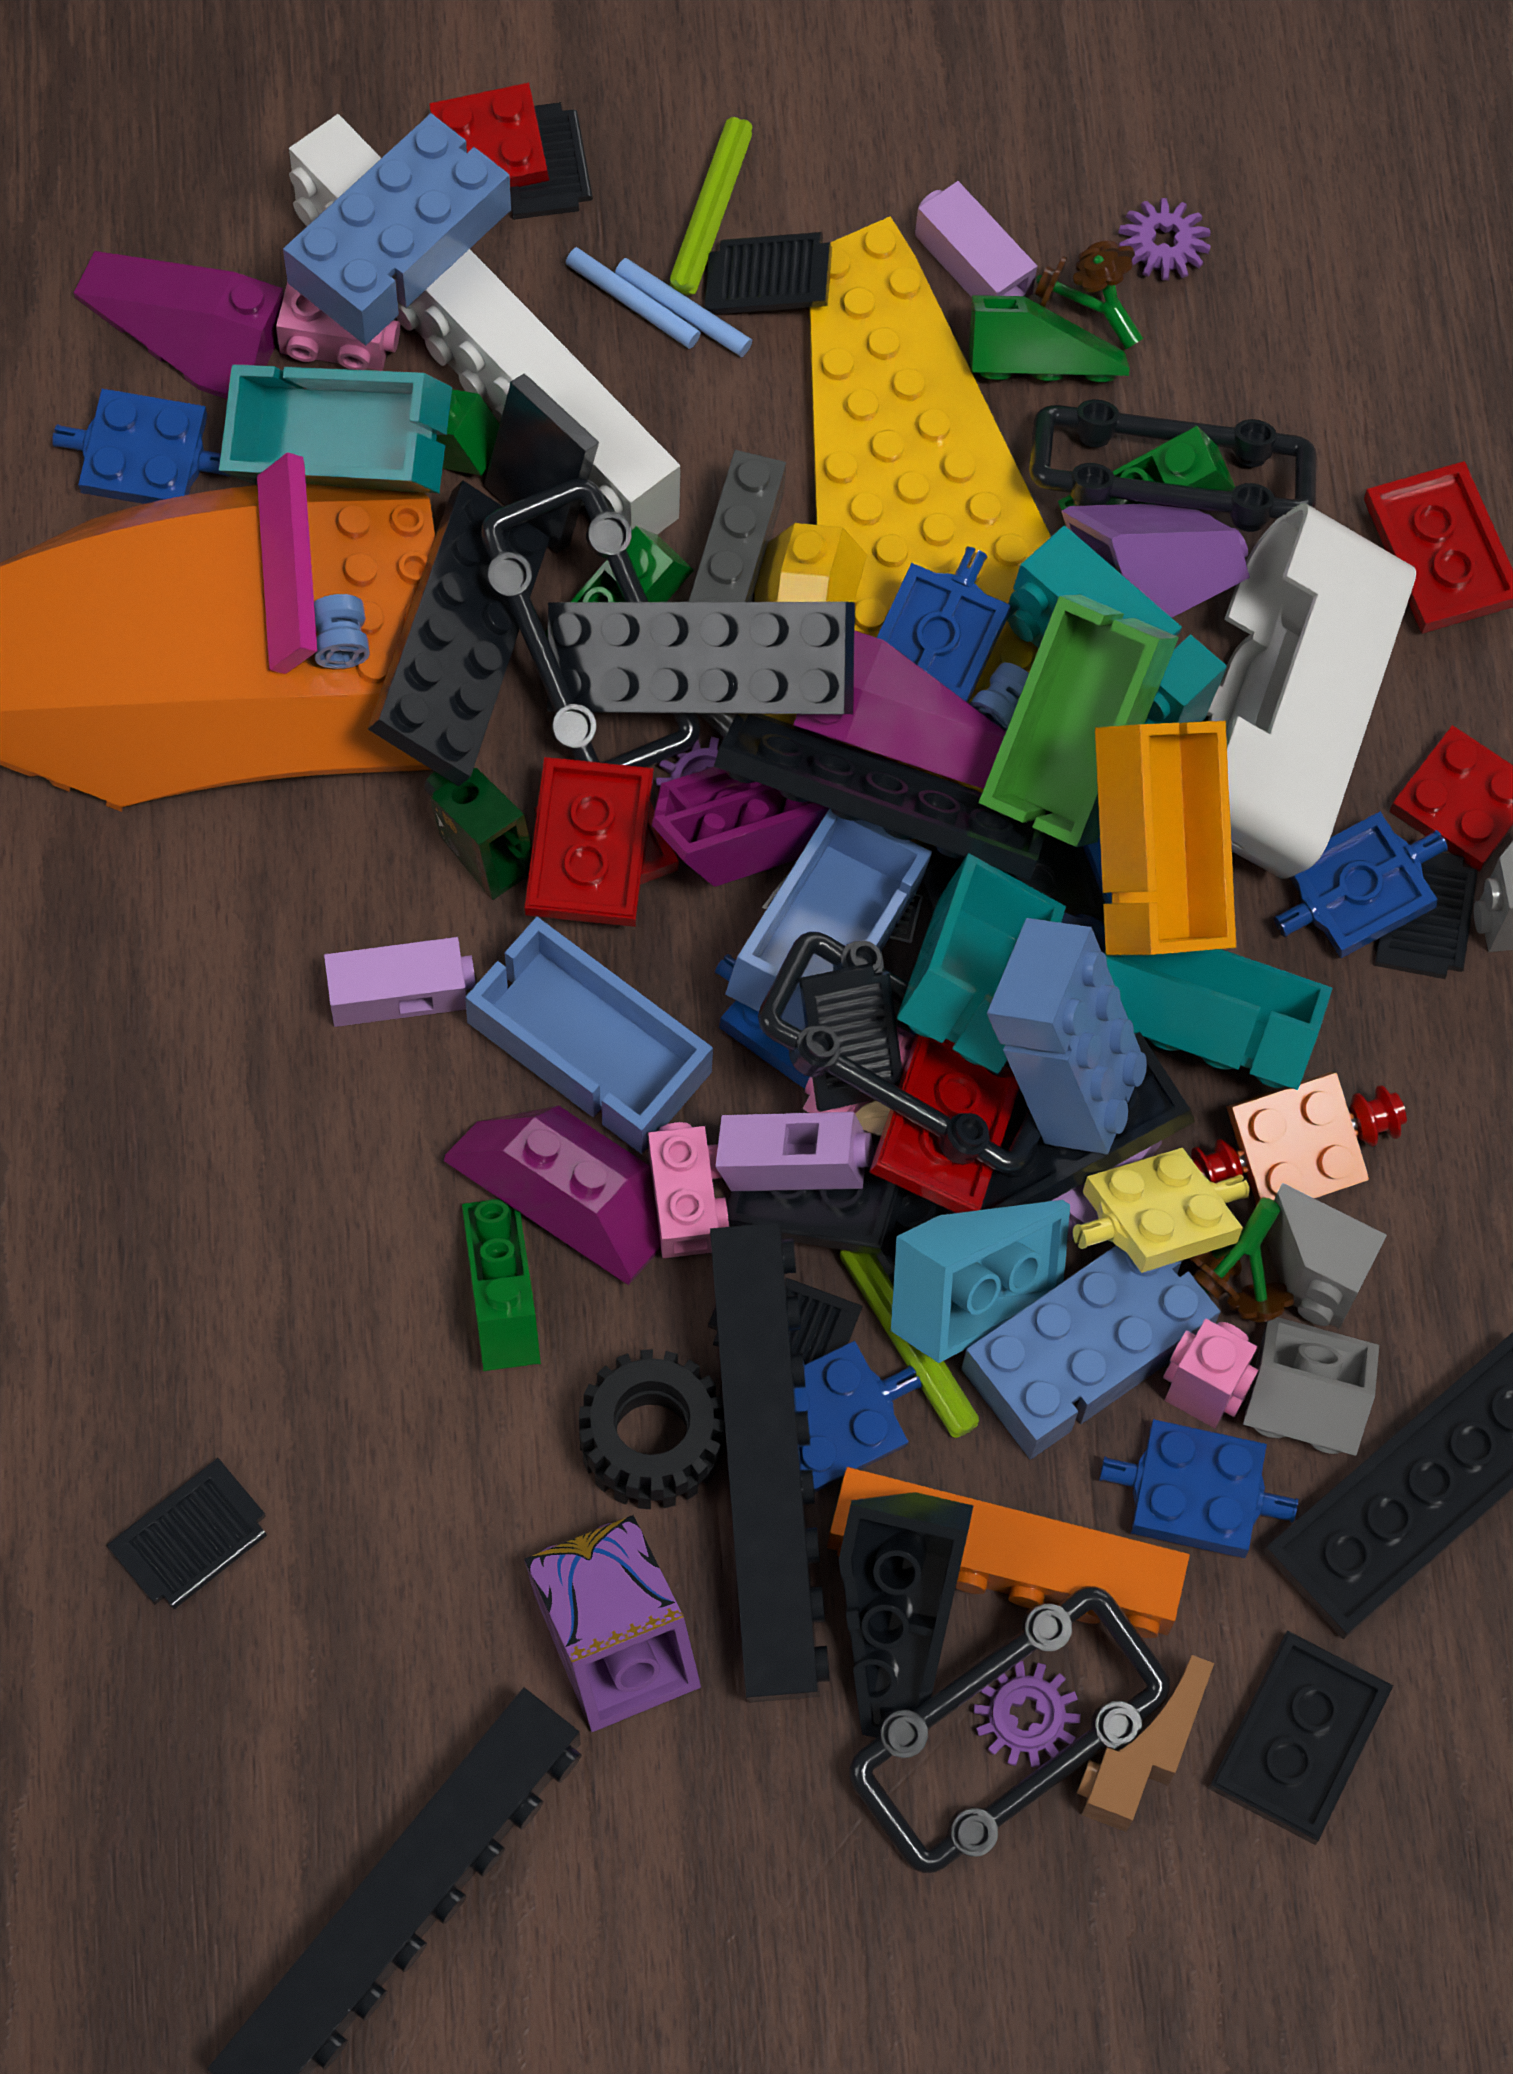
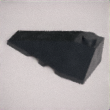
M917 1492L851 1501L839 1556L841 1579L844 1582L847 1605L846 1619L848 1631H850L854 1658L853 1672L862 1735L877 1738L879 1724L887 1713L901 1708L914 1711L932 1696L974 1505Z

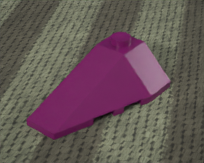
M94 251L74 291V297L122 333L127 332L144 344L148 349V353L160 362L165 360L183 373L185 380L195 388L228 400L232 365L267 366L278 343L276 324L284 292L281 287L233 271Z
M855 630L853 714H797L793 724L796 727L981 789H984L1006 734V731L886 641Z

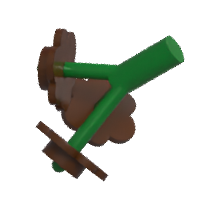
M1100 241L1092 244L1087 250L1079 254V261L1076 263L1078 272L1073 275L1074 283L1082 285L1086 292L1093 293L1102 290L1105 302L1058 282L1067 261L1065 256H1062L1056 269L1047 266L1043 275L1036 277L1038 286L1034 295L1043 298L1041 306L1046 308L1055 292L1102 313L1125 349L1130 348L1143 339L1118 299L1115 285L1124 280L1123 274L1129 272L1133 267L1132 258L1135 256L1133 247H1118L1114 241Z
M1266 1197L1261 1198L1241 1231L1238 1243L1188 1258L1192 1268L1197 1271L1193 1277L1206 1294L1210 1293L1217 1300L1224 1293L1230 1296L1227 1300L1228 1308L1232 1311H1237L1239 1317L1254 1322L1273 1320L1284 1313V1307H1289L1295 1302L1294 1295L1287 1291L1285 1284L1279 1282L1265 1284L1260 1245L1281 1211L1278 1203ZM1244 1254L1249 1255L1253 1284L1245 1286L1242 1289V1293H1237L1227 1282L1229 1277H1235L1241 1273L1242 1265L1239 1259Z

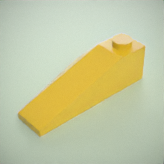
M794 523L768 542L754 590L755 602H854L867 554L843 527ZM797 714L764 715L793 725Z

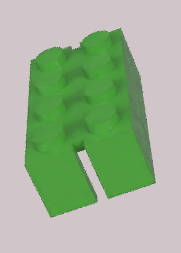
M1083 595L1059 596L979 803L1022 823L1035 820L1033 828L1075 847L1097 843L1100 837L1095 727L1145 724L1179 637L1136 618L1122 619L1124 613ZM1047 810L1052 812V814L1045 815Z

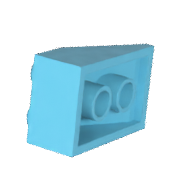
M1064 1200L939 1215L898 1235L896 1239L891 1331L940 1363L969 1348L1063 1283L1070 1204Z

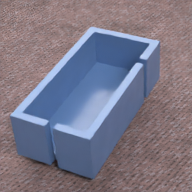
M430 113L283 248L288 284L366 346L399 315L398 302L407 308L511 211L510 174L475 147L467 153L466 140ZM395 273H396V280H394V279L392 278V276H393Z
M829 808L739 953L725 995L759 1012L760 1006L793 943L800 935L809 931L826 934L845 946L854 941H869L882 951L893 933L896 923H899L918 891L932 851L910 840L895 838L886 833L883 827L870 822L842 819L836 816L831 811V808ZM813 954L802 977L833 971V964ZM798 983L783 1012L782 1019L802 1031L805 1029L800 985Z
M536 917L505 952L506 967L497 961L465 997L467 1023L593 1118L602 1110V1125L642 1154L648 1147V1132H657L660 1127L667 1125L712 1073L713 1047L539 917ZM507 979L512 982L509 988L507 986Z
M1026 918L989 1006L987 1015L1000 1044H1006L1003 1051L1044 1143L1108 1154L1116 1134L1122 1133L1126 1126L1128 1118L1127 1102L1130 1100L1134 1087L1140 1086L1144 1080L1147 1067L1146 1056L1140 1050L1134 1035L1133 1023L1131 1020H1128L1120 1000L1119 988L1114 985L1107 967L1106 956L1100 950L1092 927Z
M1116 1245L966 1349L961 1370L1030 1460L1070 1433L1076 1419L1080 1424L1084 1423L1171 1362L1170 1359L1186 1330L1197 1335L1205 1319L1216 1324L1221 1311L1189 1271L1181 1277L1177 1275L1181 1261L1141 1273L1129 1255ZM1079 1400L1076 1408L1073 1403Z

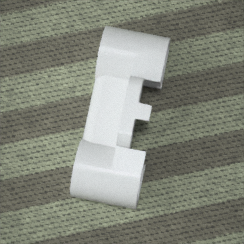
M1306 503L1298 505L1288 511L1286 515L1279 517L1265 531L1246 561L1250 578L1236 585L1224 620L1250 635L1233 652L1221 684L1207 713V716H1209L1208 721H1226L1232 852L1282 879L1292 877L1312 867L1328 845L1416 579L1415 567Z

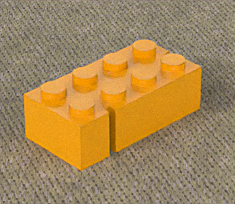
M1226 721L1095 727L1103 893H1112V903L1103 904L1106 955H1156L1236 948Z

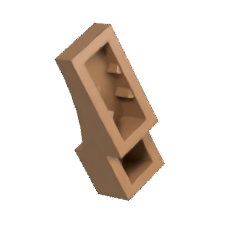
M1191 1655L1175 1692L1154 1721L1134 1741L1120 1751L1107 1747L1100 1764L1089 1760L1077 1794L1087 1797L1082 1812L1083 1816L1127 1832L1134 1819L1147 1779L1155 1780L1167 1786L1170 1784L1178 1768L1214 1663Z

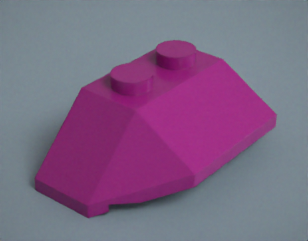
M712 767L661 783L652 826L687 865L712 886L716 887L797 860L829 808L811 801L796 802L782 796L778 789L758 782H739L728 776L725 770Z
M559 1105L477 1121L445 1155L444 1162L627 1285H630L661 1248L650 1166Z

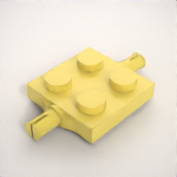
M1183 1148L1087 1176L1082 1192L1097 1211L1098 1219L1081 1225H1075L1073 1227V1238L1075 1243L1079 1242L1078 1247L1081 1249L1103 1241H1111L1129 1255L1141 1273L1238 1243L1243 1227L1226 1206V1203L1247 1198L1249 1196V1185L1247 1180L1243 1181L1244 1177L1242 1175H1237L1217 1183L1210 1182L1204 1177Z

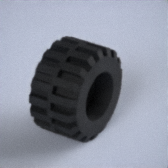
M653 1349L640 1350V1360L632 1362L627 1353L616 1358V1368L614 1370L609 1369L605 1365L597 1373L596 1385L589 1384L583 1394L584 1405L580 1406L579 1441L580 1451L583 1452V1463L588 1474L591 1472L595 1474V1484L603 1492L609 1488L614 1490V1499L626 1505L629 1497L638 1500V1508L651 1509V1501L662 1500L663 1509L676 1506L677 1496L683 1494L689 1500L698 1494V1485L701 1482L707 1485L714 1476L716 1463L720 1464L723 1453L725 1434L724 1404L722 1397H716L715 1395L716 1384L709 1375L703 1379L699 1376L700 1366L689 1359L685 1366L678 1364V1354L670 1351H665L664 1360L653 1359ZM645 1405H658L675 1412L686 1425L687 1433L684 1439L672 1450L661 1454L648 1455L629 1448L617 1434V1426L622 1418L633 1409Z

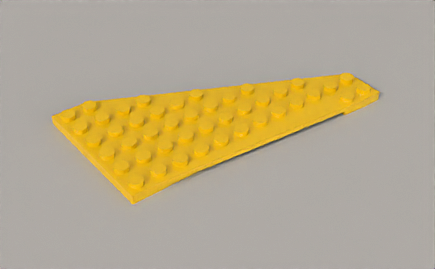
M891 216L830 242L832 258L828 306L809 307L816 525L843 527L867 554L854 601V630L876 638L911 563L935 573L955 575L966 547H973L976 554L980 550L988 556L974 584L986 595L1009 603L1010 596L1015 591L1013 587L1021 563L1051 537L916 256ZM1006 621L969 703L978 692L987 690L990 687V677L1000 664L1004 662L1012 663L1030 672L1038 648L1032 642L1020 639L1012 631L1008 621ZM870 752L872 754L884 757L886 759L898 762L900 764L912 767L914 769L923 771L925 773L937 776L939 778L951 781L953 783L983 793L984 789ZM914 838L910 840L926 849L934 847V845Z

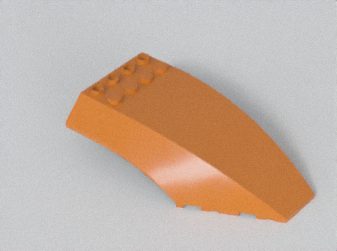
M306 484L314 601L324 596L348 594L360 598L364 603L366 620L361 630L368 637L370 655L362 664L345 669L322 667L316 663L313 654L286 674L269 670L258 485L189 494L106 514L88 520L1 562L0 765L29 777H44L53 786L70 792L71 788L103 799L106 801L107 807L122 812L123 807L150 800L255 781L329 774L432 770L368 730L435 539L429 497L426 493L367 490Z

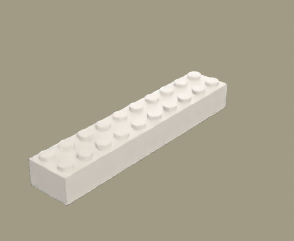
M339 114L289 148L292 168L289 177L294 186L296 199L293 202V206L302 222L308 226L381 159ZM470 249L407 308L398 302L399 315L396 318L400 321V324L408 331L415 329L424 338L426 347L432 357L442 366L447 363L459 375L460 383L466 392L480 394L484 402L493 410L492 413L499 424L510 382L525 374L599 441L589 480L595 483L603 493L610 512L622 515L629 522L631 531L635 526H638L657 535L679 519L680 464ZM396 273L392 276L394 280H396Z

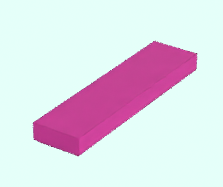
M289 452L285 453L257 476L269 670L283 674L288 673L317 652L305 465L302 456Z

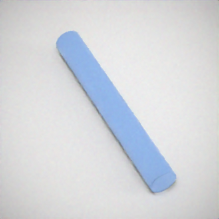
M578 247L569 253L565 262L568 267L688 349H691L697 343L701 335L698 329Z
M624 258L617 266L615 271L617 275L738 356L743 357L750 349L753 341L751 338L629 259Z

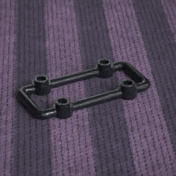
M1092 399L1082 402L1078 408L1062 405L1046 406L1037 412L1033 422L1029 462L1031 479L1036 485L1044 489L1070 492V496L1073 498L1076 506L1105 505L1111 498L1227 512L1238 529L1255 532L1262 529L1270 521V518L1278 519L1302 503H1306L1313 508L1316 505L1317 453L1314 445L1301 436L1276 433L1273 426L1261 420H1243L1236 427H1227L1119 413L1117 407L1112 403ZM1054 426L1075 428L1079 434L1080 441L1091 447L1107 445L1115 434L1171 440L1198 426L1218 447L1232 448L1236 460L1248 467L1263 465L1272 454L1296 457L1295 499L1274 497V494L1268 488L1255 483L1240 484L1233 491L1114 477L1113 472L1109 468L1097 463H1083L1076 466L1073 471L1052 469L1050 467Z
M582 478L566 481L493 511L486 517L481 529L482 540L491 560L486 574L487 584L494 594L501 598H506L509 602L556 713L550 726L555 742L565 749H570L575 760L638 767L652 766L693 747L700 734V725L696 713H673L679 727L677 732L607 761H599L591 742L596 732L595 717L588 708L575 704L527 592V587L532 578L530 564L520 554L510 552L503 535V531L575 501L582 500L591 520L586 532L587 545L597 556L607 558L625 602H648L626 550L632 537L629 522L622 515L610 512L599 487L592 481Z
M809 931L800 935L786 956L760 1006L758 1014L759 1025L763 1032L773 1041L789 1049L790 1060L796 1070L808 1077H821L826 1073H830L938 1136V1143L942 1153L954 1163L965 1165L977 1159L1004 1174H1014L1024 1169L1041 1137L1029 1109L1009 1151L989 1141L988 1126L980 1116L973 1113H960L950 1118L840 1053L838 1037L830 1028L810 1026L801 1031L781 1018L799 983V978L802 977L813 954L833 964V971L870 963L873 965L874 973L889 972L883 968L881 951L869 941H854L845 946L821 932ZM889 972L893 1000L902 1004L909 983ZM1008 1060L998 1074L986 1068L991 1074L1000 1078L1014 1076Z
M1085 1586L1069 1595L1057 1605L1039 1603L1032 1606L1023 1617L1021 1632L914 1711L901 1708L887 1713L879 1724L878 1737L853 1757L849 1767V1778L855 1791L904 1860L914 1870L922 1873H935L944 1869L962 1854L973 1857L988 1853L996 1844L998 1828L1106 1747L1123 1749L1141 1734L1142 1720L1159 1709L1167 1700L1170 1691V1680L1163 1666L1115 1599L1102 1588ZM1089 1610H1093L1144 1680L1147 1687L1128 1702L1110 1700L1102 1703L1092 1716V1728L984 1809L969 1806L958 1810L949 1822L948 1836L930 1849H926L876 1779L873 1770L893 1755L900 1758H910L919 1754L926 1745L928 1729L1035 1650L1055 1651L1063 1647L1070 1639L1072 1623Z

